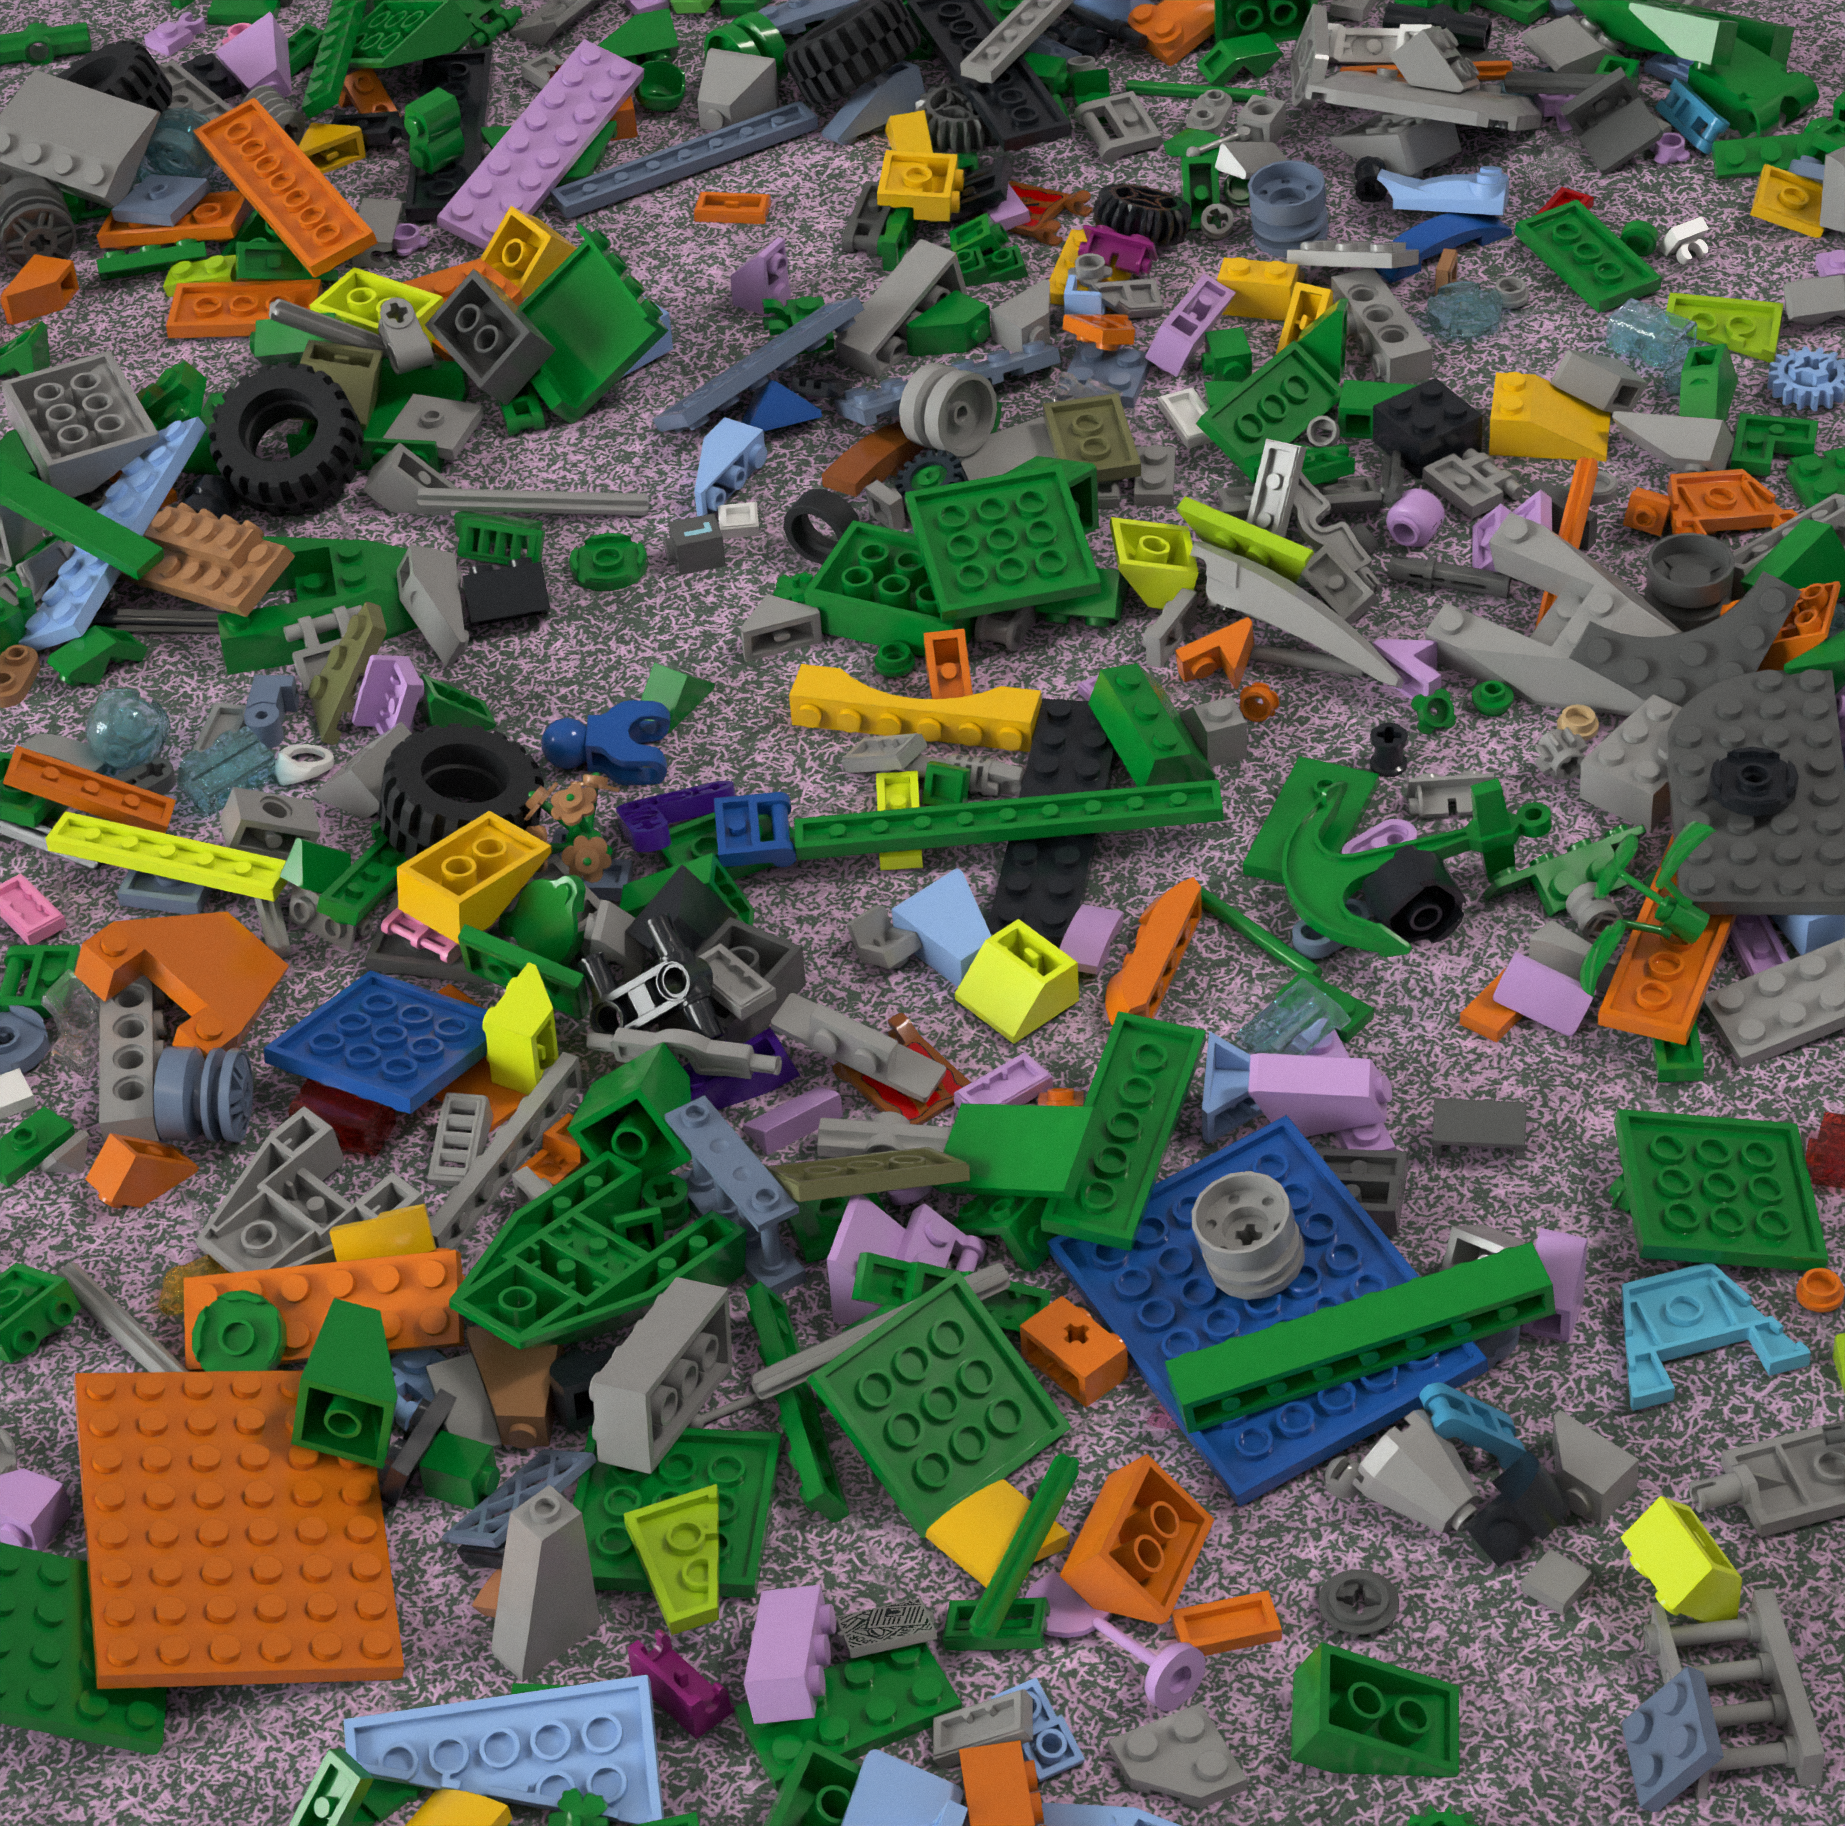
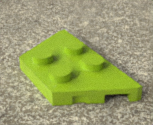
M1186 496L1176 508L1177 512L1202 542L1210 543L1215 547L1227 549L1235 555L1243 556L1267 567L1295 584L1314 555V551L1310 548Z

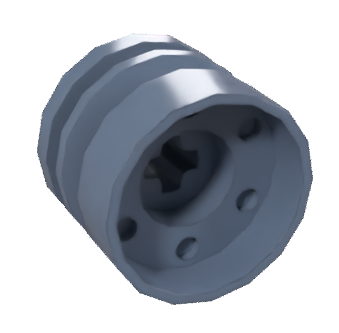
M1279 161L1260 168L1251 176L1248 183V193L1252 213V233L1254 243L1263 252L1273 256L1287 257V250L1300 248V242L1327 239L1329 224L1327 220L1325 180L1323 173L1316 166L1304 161Z
M167 1046L159 1058L154 1085V1115L160 1137L164 1140L195 1141L203 1127L206 1138L211 1142H219L224 1137V1140L228 1142L240 1143L245 1138L253 1105V1075L247 1051L243 1048H231L226 1053L222 1048H213L209 1051L205 1060L202 1051L197 1047Z

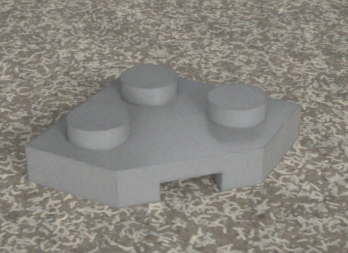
M1201 1703L1108 1740L1109 1752L1128 1785L1133 1790L1147 1794L1156 1791L1178 1797L1181 1803L1200 1809L1247 1790L1245 1774Z

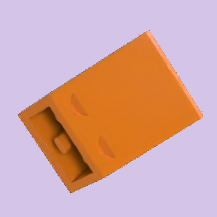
M1839 581L1826 584L1816 583L1806 588L1798 589L1801 591L1799 598L1756 672L1784 670V664L1819 645L1828 637L1841 587ZM1735 600L1729 604L1722 605L1719 617L1725 614L1740 600Z

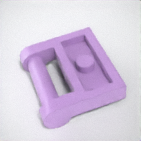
M923 1203L912 1211L895 1259L907 1262H922L946 1268L952 1253L959 1258L955 1268L956 1271L974 1272L977 1263H981L984 1259L987 1245L977 1236L965 1235Z

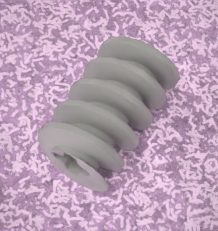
M270 85L255 87L242 99L239 105L255 97L296 145L299 146L305 130V119Z

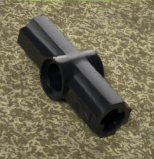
M1389 2L1383 18V28L1400 29V24L1440 26L1443 30L1447 28L1456 38L1458 46L1484 51L1489 46L1492 33V22H1490V19L1458 14L1445 4H1435L1428 9Z

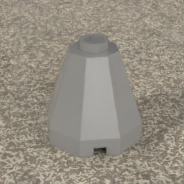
M1425 1409L1414 1410L1404 1418L1410 1424L1406 1430L1401 1432L1394 1426L1383 1435L1360 1463L1357 1471L1362 1476L1355 1477L1352 1484L1367 1498L1436 1531L1445 1533L1454 1528L1457 1532H1460L1464 1529V1525L1478 1514V1509L1474 1506L1480 1495L1451 1439H1443L1434 1432L1430 1422L1433 1416L1432 1413L1425 1411Z

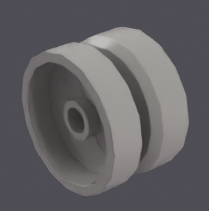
M933 362L920 367L910 377L902 393L899 407L900 425L905 436L910 441L919 446L937 449L938 451L945 450L947 454L951 452L955 456L966 457L976 452L987 441L994 427L997 413L996 393L991 382L983 375L967 370H959L957 367Z

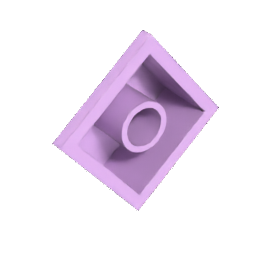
M863 1194L850 1196L827 1258L833 1322L848 1325L882 1307L851 1300L859 1253L869 1252L895 1259L906 1230Z

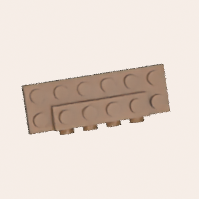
M181 502L177 508L166 506L164 510L157 511L142 536L163 548L164 559L139 580L122 571L118 579L247 617L295 556L286 546L263 540V531L251 521L245 520L240 525L235 519L226 514H223L218 519L213 513L204 508L197 514L190 506Z

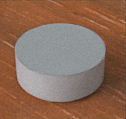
M1598 471L1590 504H1607L1617 497L1618 481L1613 475L1604 471Z

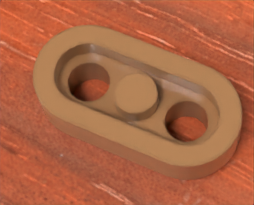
M13 645L1 653L0 708L15 706L25 699L40 670V662L35 649L24 645Z

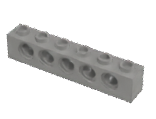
M145 975L138 978L106 1002L100 998L99 1125L104 1143L110 1133L160 1142V1135L156 1127L154 1115V1085L158 1061L162 1051L166 1048L165 1041L160 1040V1036L167 1035L164 1009L159 1010V1006L167 1005V997Z

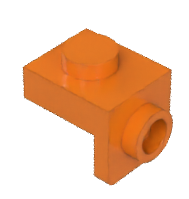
M1636 487V490H1633L1630 495L1623 526L1661 537L1670 516L1669 496Z

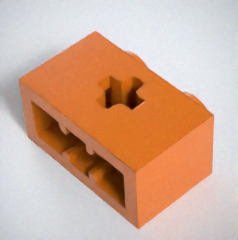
M1060 1296L1020 1325L1022 1356L1085 1407L1091 1405L1128 1378V1352L1124 1341L1117 1334L1107 1332L1093 1320L1088 1311L1082 1307H1076L1063 1296Z

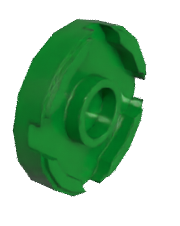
M622 533L594 535L584 540V546L579 549L576 546L571 551L569 558V567L573 580L580 586L593 591L610 592L624 589L638 582L646 573L648 566V557L644 545L640 541H638V544L631 541V536Z
M240 1290L226 1292L216 1297L218 1299L212 1302L209 1307L205 1306L199 1313L192 1331V1351L205 1372L273 1371L281 1362L287 1345V1328L279 1309L268 1299L256 1293Z

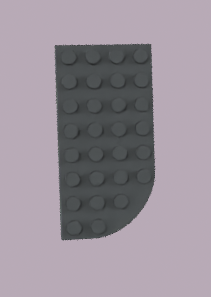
M1811 669L1789 675L1784 670H1763L1738 675L1703 690L1688 701L1678 712L1668 731L1666 758L1673 842L1681 830L1692 821L1709 825L1717 832L1712 833L1699 844L1677 869V888L1683 895L1693 900V905L1709 915H1845V769L1832 670ZM1759 747L1771 749L1780 754L1781 760L1787 764L1788 760H1790L1796 767L1799 781L1795 800L1786 809L1772 815L1750 816L1737 814L1722 807L1712 796L1709 781L1713 763L1718 758L1719 761L1726 758L1727 752L1737 748Z

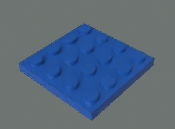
M370 970L265 1046L264 1062L283 1069L288 1073L298 1074L318 1081L322 1085L335 1087L355 1094L359 1098L369 1099L392 1107L396 1111L411 1114L487 1055L486 1034L483 1031L482 1024L488 1010Z

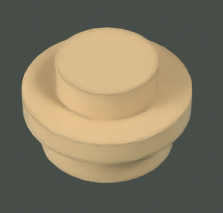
M1576 704L1568 706L1562 711L1557 720V729L1564 730L1566 727H1569L1574 735L1580 734L1584 741H1587L1597 735L1599 721L1595 716V712L1590 707Z

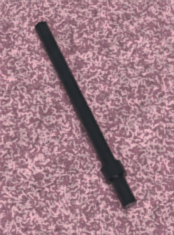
M1071 3L1062 12L1064 15L1107 33L1110 39L1119 43L1128 42L1139 48H1144L1148 44L1147 35L1131 29L1130 24L1119 19L1110 20L1074 3Z

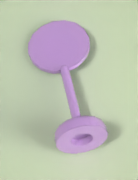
M1061 1572L1052 1573L1038 1580L1027 1591L1025 1598L1047 1597L1051 1609L1050 1615L1046 1616L1048 1626L1047 1632H1044V1634L1053 1637L1071 1638L1084 1636L1098 1630L1150 1666L1145 1677L1144 1689L1149 1702L1160 1710H1175L1189 1699L1199 1687L1205 1673L1206 1661L1203 1652L1190 1643H1174L1156 1656L1107 1622L1111 1613L1093 1609L1059 1576Z

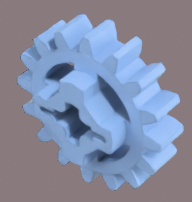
M1803 346L1802 350L1798 352L1788 349L1787 356L1778 354L1776 355L1775 362H1770L1767 388L1772 389L1773 398L1783 397V405L1786 406L1792 402L1796 403L1797 410L1803 409L1804 406H1810L1813 411H1817L1818 405H1824L1826 408L1831 409L1833 408V401L1838 403L1845 401V359L1837 360V352L1823 354L1824 349L1821 347L1816 352H1810L1807 346Z

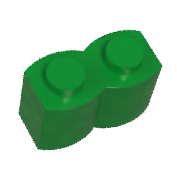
M439 87L405 107L404 126L410 135L409 157L416 167L423 169L431 175L463 157L465 154V141L459 127L461 114L458 102L454 95Z

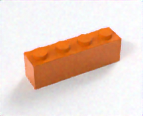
M1021 1740L959 1749L970 1826H1035L1044 1824L1040 1792H1036L1039 1789L1034 1760L1024 1761Z

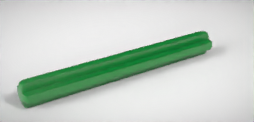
M1061 1453L1053 1459L969 1620L971 1626L969 1632L974 1638L980 1637L985 1641L995 1638L1079 1474V1461L1074 1456L1068 1457Z

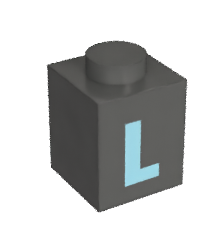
M714 513L668 522L670 538L664 540L665 553L668 563H676L679 575L726 566L723 536Z

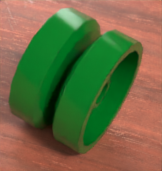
M749 11L737 17L730 24H724L706 35L704 42L705 60L710 48L775 58L777 82L780 83L787 78L789 71L783 62V53L787 50L785 42L776 26L761 13Z

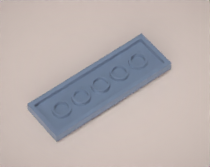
M856 296L823 305L654 417L652 420L660 432L674 430L675 433H679L688 427L691 431L704 425L710 420L708 413L717 408L722 411L734 405L740 400L737 395L738 393L747 388L749 391L759 388L769 381L768 373L776 369L780 372L789 368L798 361L795 355L804 350L811 352L827 342L825 338L827 334L834 330L836 333L842 332L855 324L854 316L865 310L859 298Z

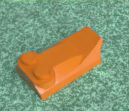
M1161 0L1156 5L1141 4L1135 7L1129 14L1128 24H1130L1131 29L1148 36V44L1143 49L1168 66H1172L1214 33V0Z

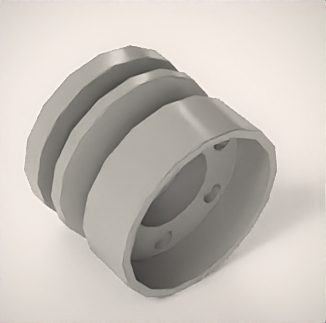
M1252 1171L1230 1173L1213 1181L1199 1194L1192 1209V1228L1202 1250L1208 1272L1218 1288L1229 1296L1246 1300L1267 1298L1284 1290L1298 1277L1305 1261V1246L1295 1221L1290 1200L1280 1183L1266 1174Z

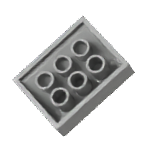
M34 70L0 114V170L19 177H43L55 183L63 192L113 209L128 195L161 113Z
M110 350L1 381L8 419L13 428L16 429L42 481L72 498L92 492L160 440L159 433Z

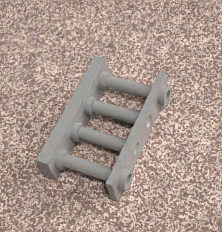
M1774 1588L1754 1590L1751 1612H1745L1744 1618L1670 1627L1665 1608L1659 1602L1652 1603L1651 1624L1644 1625L1643 1627L1644 1643L1647 1654L1649 1656H1657L1664 1685L1685 1668L1681 1667L1676 1647L1747 1638L1749 1643H1757L1760 1653H1757L1756 1659L1692 1666V1668L1704 1672L1707 1686L1758 1679L1761 1684L1769 1683L1772 1694L1769 1695V1700L1712 1707L1717 1728L1772 1721L1774 1726L1782 1725L1785 1734L1781 1742L1722 1749L1724 1758L1692 1783L1696 1798H1707L1710 1772L1785 1763L1787 1768L1795 1767L1800 1786L1821 1784L1825 1752Z

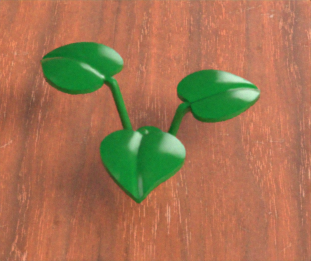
M1696 821L1689 822L1678 834L1666 853L1661 864L1662 870L1657 877L1655 885L1660 890L1666 887L1675 898L1669 895L1663 898L1624 870L1635 855L1639 842L1638 837L1632 833L1627 834L1620 842L1614 853V858L1606 864L1597 880L1593 892L1594 896L1599 900L1605 898L1620 877L1659 904L1654 918L1659 920L1660 924L1656 926L1618 919L1613 926H1606L1588 950L1580 967V984L1588 995L1595 998V987L1599 975L1619 944L1625 929L1658 934L1665 939H1669L1671 934L1690 945L1698 940L1707 926L1710 915L1693 905V900L1683 895L1670 879L1695 848L1712 833L1717 832L1714 828Z

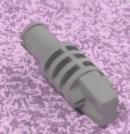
M959 754L948 755L946 759L918 755L907 766V771H918V781L921 782L925 781L927 763L930 761L970 768L969 791L971 794L982 792L984 796L998 795V793L1019 795L1024 778L1022 767L1005 764L987 758L986 761L982 757H975L973 760L971 756L967 755L961 758Z

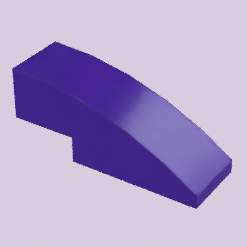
M771 1027L743 1044L751 1045L754 1054L780 1056L782 1067L779 1075L754 1072L751 1079L699 1075L694 1071L690 1062L683 1066V1069L690 1077L691 1101L705 1095L717 1110L773 1091L800 1076Z

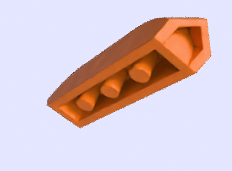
M1194 877L1180 882L1160 895L1145 909L1138 921L1141 925L1137 932L1133 954H1126L1122 970L1110 978L1106 989L1105 1006L1112 1026L1118 1011L1154 1019L1202 917L1201 886Z

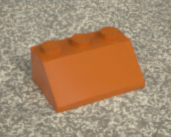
M1145 1454L1108 1475L1059 1576L1093 1609L1162 1625L1169 1620L1215 1519L1148 1454Z

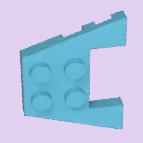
M1703 1263L1622 1284L1621 1302L1630 1407L1633 1411L1674 1401L1675 1387L1661 1363L1663 1361L1749 1340L1767 1374L1771 1376L1809 1366L1811 1352L1801 1341L1795 1344L1783 1333L1784 1326L1773 1316L1765 1317L1751 1304L1752 1297L1713 1263Z

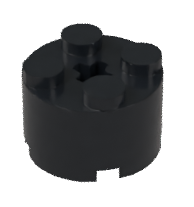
M1413 845L1401 847L1395 852L1393 858L1381 865L1373 875H1370L1363 881L1362 890L1365 893L1366 903L1377 922L1389 928L1409 944L1427 938L1431 943L1442 941L1457 929L1464 917L1461 909L1463 903L1466 904L1465 896L1443 859L1434 852L1418 850Z

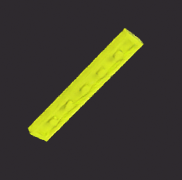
M67 811L64 812L45 838L48 851L275 902L288 883L287 880L280 877L286 860Z

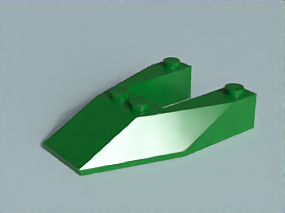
M1570 0L1590 20L1600 26L1607 36L1613 40L1625 43L1624 49L1660 52L1694 61L1693 68L1714 71L1715 65L1730 66L1735 38L1737 37L1787 66L1795 28L1792 26L1667 0Z
M264 536L263 540L284 545L295 556L266 593L296 588L298 602L256 608L247 617L234 613L217 615L220 641L228 675L294 664L291 654L306 649L303 638L287 642L283 627L298 623V618L310 616L313 619L330 614L333 608L345 606L346 609L358 605L363 607L366 601L381 606L387 628L383 641L419 628L399 600L396 570L407 549L369 540ZM337 628L317 634L320 644L341 639Z
M606 1151L514 1212L449 1299V1307L519 1350L586 1341L632 1325L639 1319H643L653 1307L657 1296L661 1293L663 1294L676 1277L724 1288L745 1274L747 1230L711 1210L650 1253L607 1228L606 1217L641 1209L642 1170L615 1154Z

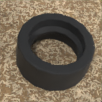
M812 489L804 492L784 516L783 528L787 540L796 552L806 560L823 565L838 541H833L819 533L810 522L808 514L825 521L835 532L838 541L852 521L860 522V519L852 506L838 494L826 489Z

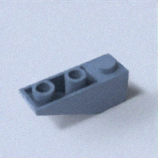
M901 60L884 73L861 85L821 132L822 137L841 145L850 144L858 139V135L868 131L876 132L885 129L890 116L914 112L915 102L920 100V94L925 93L919 66Z

